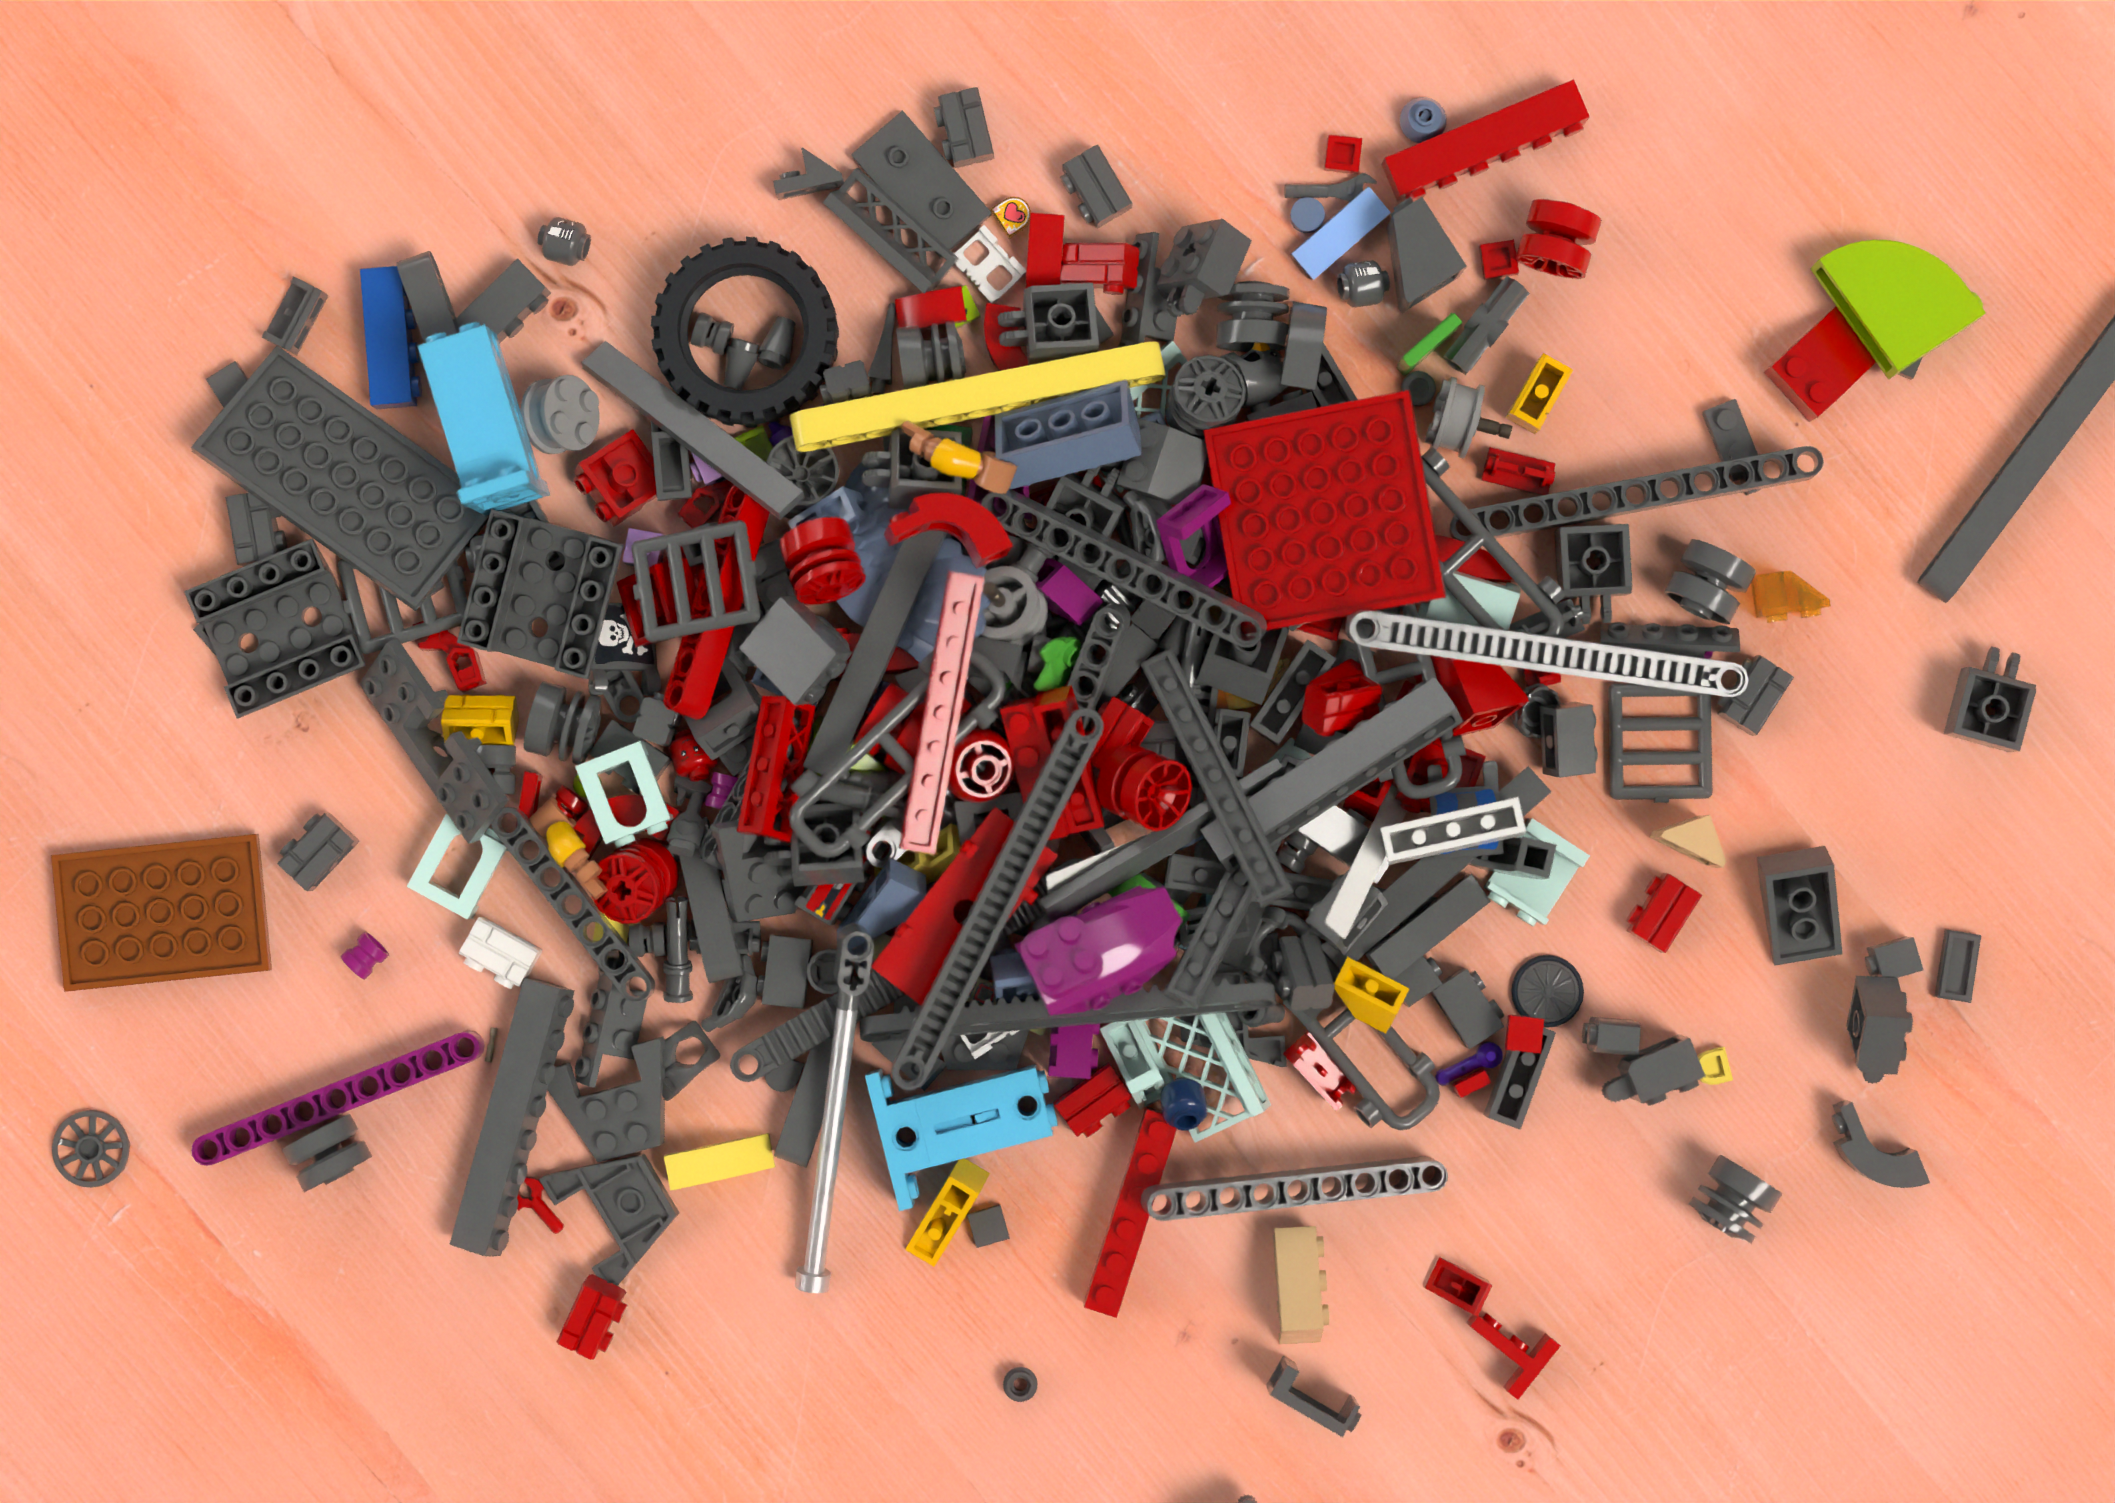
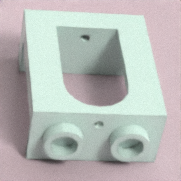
M642 741L575 766L605 844L615 843L616 848L636 841L634 834L647 830L648 835L668 828L666 822L674 819L672 814H669L648 760V751ZM629 762L647 808L646 817L642 823L630 828L624 827L616 821L598 777L601 773Z
M446 814L407 887L466 919H473L479 908L477 904L503 855L509 850L495 834L494 830L488 827L487 831L480 838L483 849L482 856L460 896L430 881L451 841L461 834L450 816Z

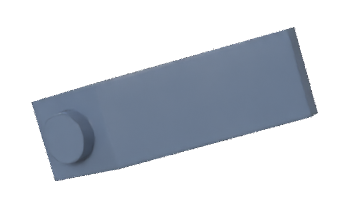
M890 858L837 929V941L840 930L847 924L857 923L864 926L872 939L905 922L928 893L926 890V875ZM854 936L850 938L847 947L853 949L863 944L864 937Z

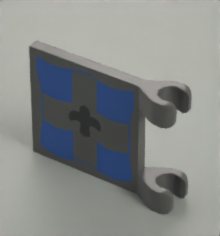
M1486 761L1482 765L1484 786L1453 788L1445 793L1429 797L1431 816L1499 802L1498 767L1496 761ZM1430 765L1427 768L1428 783L1442 779V768L1440 765ZM1503 840L1434 855V859L1504 854Z

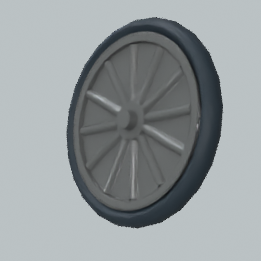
M1543 955L1530 959L1520 967L1513 979L1511 992L1515 1008L1521 1016L1543 1018L1544 1027L1549 1028L1565 1024L1575 1016L1583 1002L1584 988L1581 976L1572 964L1558 956Z

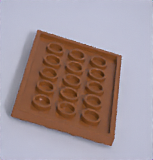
M259 834L51 855L64 992L272 970Z

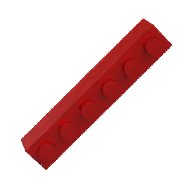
M1573 79L1385 157L1382 167L1397 202L1410 197L1413 201H1416L1420 197L1427 195L1425 190L1437 185L1439 190L1457 183V177L1469 172L1471 177L1487 171L1489 163L1500 159L1503 164L1520 157V151L1532 146L1535 151L1551 144V138L1562 133L1565 138L1575 135L1584 130L1583 124L1587 122L1590 116Z
M1150 1107L1145 1108L1083 1302L1084 1308L1115 1318L1118 1316L1150 1216L1141 1206V1195L1149 1186L1160 1184L1177 1128L1166 1123L1162 1111Z

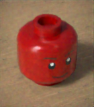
M690 729L677 733L674 736V741L669 745V753L676 774L681 777H688L692 782L708 778L710 776L709 771L718 763V758L713 761L697 743Z

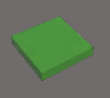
M1451 313L1409 350L1397 364L1399 372L1405 377L1448 339L1461 325L1462 321L1455 313Z

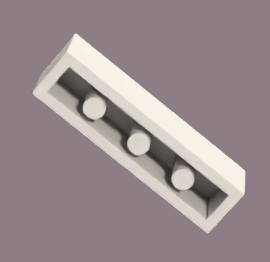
M1518 797L1381 828L1388 865L1523 836L1526 833Z

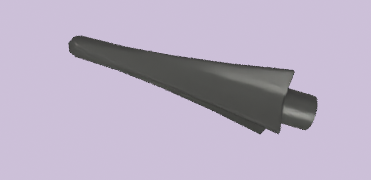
M890 303L888 306L883 332L867 375L869 382H872L871 391L874 395L884 394L886 384L892 385V345L896 314L894 303Z

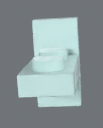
M1112 1022L1100 1028L1139 1109L1141 1110L1159 1101L1161 1091L1166 1084L1135 1022Z

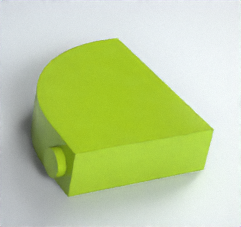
M1866 240L1847 244L1824 255L1810 268L1888 380L1977 322L1986 314L1980 297L1976 293L1971 292L1958 274L1946 263L1921 248L1903 242Z

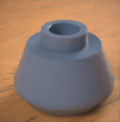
M1418 97L1409 101L1404 106L1400 115V126L1408 139L1421 143L1443 133L1446 127V114L1443 107L1434 99Z

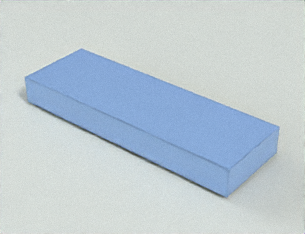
M1367 187L1290 255L1311 280H1314L1391 212L1373 190Z

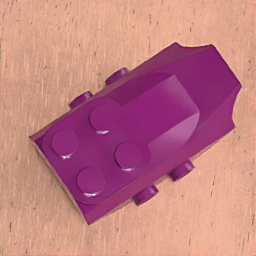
M1138 885L1105 902H1093L1084 907L1081 913L1073 917L1059 918L1053 923L1030 933L1023 941L1014 944L1050 1016L1086 1012L1090 1009L1099 1010L1110 1004L1111 999L1123 993L1124 995H1130L1139 991L1144 983L1148 982L1177 955L1173 945L1182 919L1164 886L1143 888L1141 885Z

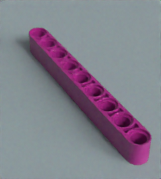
M464 1031L202 1135L192 1144V1157L197 1163L204 1166L219 1163L472 1062L483 1054L485 1048L484 1040L480 1034L474 1031ZM464 1037L471 1039L474 1043L475 1049L471 1056H465L459 1050V1042ZM431 1050L439 1052L442 1056V1065L438 1069L430 1067L427 1063V1055ZM399 1063L406 1064L410 1069V1078L406 1082L400 1081L395 1075V1069ZM367 1076L374 1077L378 1082V1090L375 1094L367 1093L363 1087L364 1079ZM336 1088L341 1089L346 1095V1103L343 1107H338L332 1102L331 1095ZM304 1101L309 1102L314 1108V1115L310 1120L304 1119L299 1111L300 1105ZM271 1114L277 1115L282 1121V1127L278 1133L273 1132L268 1127L267 1122ZM239 1127H243L249 1132L250 1140L247 1145H241L236 1139V1131ZM207 1140H211L217 1145L218 1152L215 1158L208 1157L204 1152V1144Z

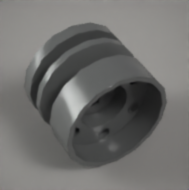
M1244 281L1233 284L1229 294L1217 297L1221 300L1230 301L1218 304L1217 311L1232 316V320L1222 321L1217 324V348L1228 351L1249 352L1254 343H1267L1270 348L1277 351L1286 349L1289 325L1275 321L1273 317L1289 312L1288 305L1278 303L1289 299V289L1287 287L1260 281Z
M954 320L946 321L948 337L939 338L937 323H932L931 339L928 340L923 339L919 325L896 328L904 390L927 386L929 381L936 380L937 383L945 382V379L953 378V380L965 377L966 366L963 344L956 330Z
M1211 355L1194 357L1183 364L1166 398L1164 411L1168 425L1171 428L1205 440L1204 430L1234 424L1244 403L1246 393L1242 375L1233 364L1223 358ZM1205 391L1210 392L1211 396L1204 394Z
M543 681L537 690L528 717L524 737V750L547 757L556 743L559 744L560 761L565 762L573 748V764L580 765L585 763L590 750L595 744L600 727L601 697L590 695L584 707L585 694L582 691H578L571 703L567 704V690L565 687Z
M1719 1155L1708 1172L1711 1178L1719 1184L1717 1190L1700 1185L1698 1190L1710 1197V1201L1706 1205L1693 1197L1689 1205L1696 1209L1703 1220L1733 1238L1746 1240L1752 1244L1756 1236L1744 1229L1743 1226L1746 1222H1749L1761 1229L1763 1224L1752 1212L1755 1208L1771 1213L1783 1194L1743 1167Z

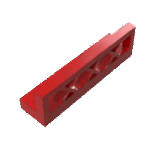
M762 696L737 832L745 835L766 836L782 842H791L793 830L790 825L789 816L792 806L799 797L790 786L804 772L803 764L807 756L816 706L810 704L794 705L786 696ZM795 709L802 711L800 726L797 728L793 723ZM792 743L795 753L793 760L789 762L786 754L788 746ZM786 778L788 783V790L785 796L782 795L780 790L781 781ZM778 812L782 817L780 831L773 830L775 815Z

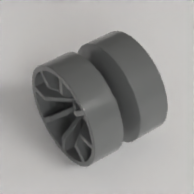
M790 436L780 441L770 452L767 464L804 492V498L784 516L785 518L792 519L834 492L839 467L837 458L830 447L799 452L796 450L794 437Z
M1691 539L1681 558V562L1694 572L1695 575L1675 571L1664 593L1693 615L1705 620L1711 619L1729 625L1740 603L1726 589L1745 593L1756 574V570L1747 562L1717 546Z

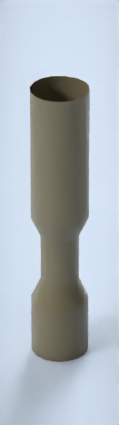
M491 1027L490 1041L487 1046L485 1062H492L497 1028Z

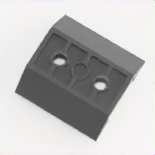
M491 509L457 643L488 652H501L554 667L559 672L589 679L623 545L556 524ZM555 551L561 552L565 557L564 567L559 571L553 570L549 564V557ZM539 617L543 618L548 624V631L543 637L536 636L532 631V623Z
M313 539L184 591L197 623L204 625L228 683L227 686H224V689L237 719L366 666L363 653L359 648L352 618L345 612L344 599L333 572ZM312 607L318 608L322 614L321 622L315 627L308 626L304 620L305 612ZM249 633L254 634L258 639V647L252 653H246L241 647L242 638Z

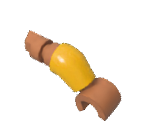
M910 421L902 424L903 432L912 437L909 445L910 451L921 457L925 456V459L931 462L932 468L950 476L973 478L977 485L995 493L1006 494L1017 470V465L997 459L996 453L982 452V455H980L978 451L956 443L951 439L934 438L932 433Z
M551 796L530 817V822L534 829L543 838L547 839L549 853L560 867L565 866L571 873L575 871L577 873L575 878L594 899H598L608 891L597 878L602 869L594 860L591 862L588 860L590 855L584 850L586 845L580 840L573 829L576 821L571 817L568 819L558 807L557 800Z

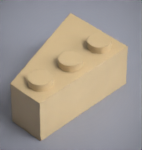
M1316 1226L1275 1228L1273 1240L1278 1293L1277 1312H1279L1280 1321L1279 1344L1321 1342L1324 1325L1330 1324L1328 1304H1322L1321 1291H1327L1326 1270H1319L1318 1257H1324L1323 1236H1317Z

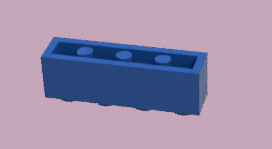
M397 266L360 269L370 405L375 409L418 406L417 397L422 396V385L420 377H415L414 363H419V348L417 342L413 343L412 329L417 328V322L412 309H410L409 299Z

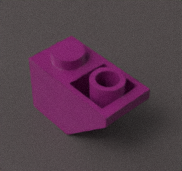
M1047 558L1036 575L1038 580L1035 585L1045 596L1047 609L1078 626L1088 620L1103 603L1102 599L1065 565L1053 559Z

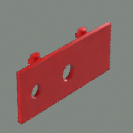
M996 807L991 810L970 839L964 841L956 857L907 920L897 927L894 932L895 935L871 964L872 969L921 1006L946 956L949 954L958 932L963 924L954 919L953 909L955 905L964 899L975 902L990 869L995 863L996 857L1001 851L1002 845L1015 821ZM1044 846L1007 921L1023 900L1031 905L1039 894L1033 888L1058 857L1047 846Z

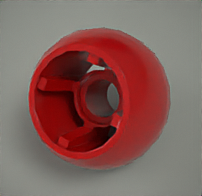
M975 727L954 747L947 785L948 790L957 798L973 803L988 802L1003 794L1010 786L1015 772L1014 758L1007 741L995 731L986 728L982 730L980 727ZM981 745H990L993 752H990V754L984 752L981 749ZM970 750L971 752H969V753L965 756V758H964V760H963V763H962V767H960V763H961V761H962V759H963L965 753H967V752ZM987 760V771L983 775L977 776L975 772L977 764ZM968 777L973 781L974 785H964L961 779Z

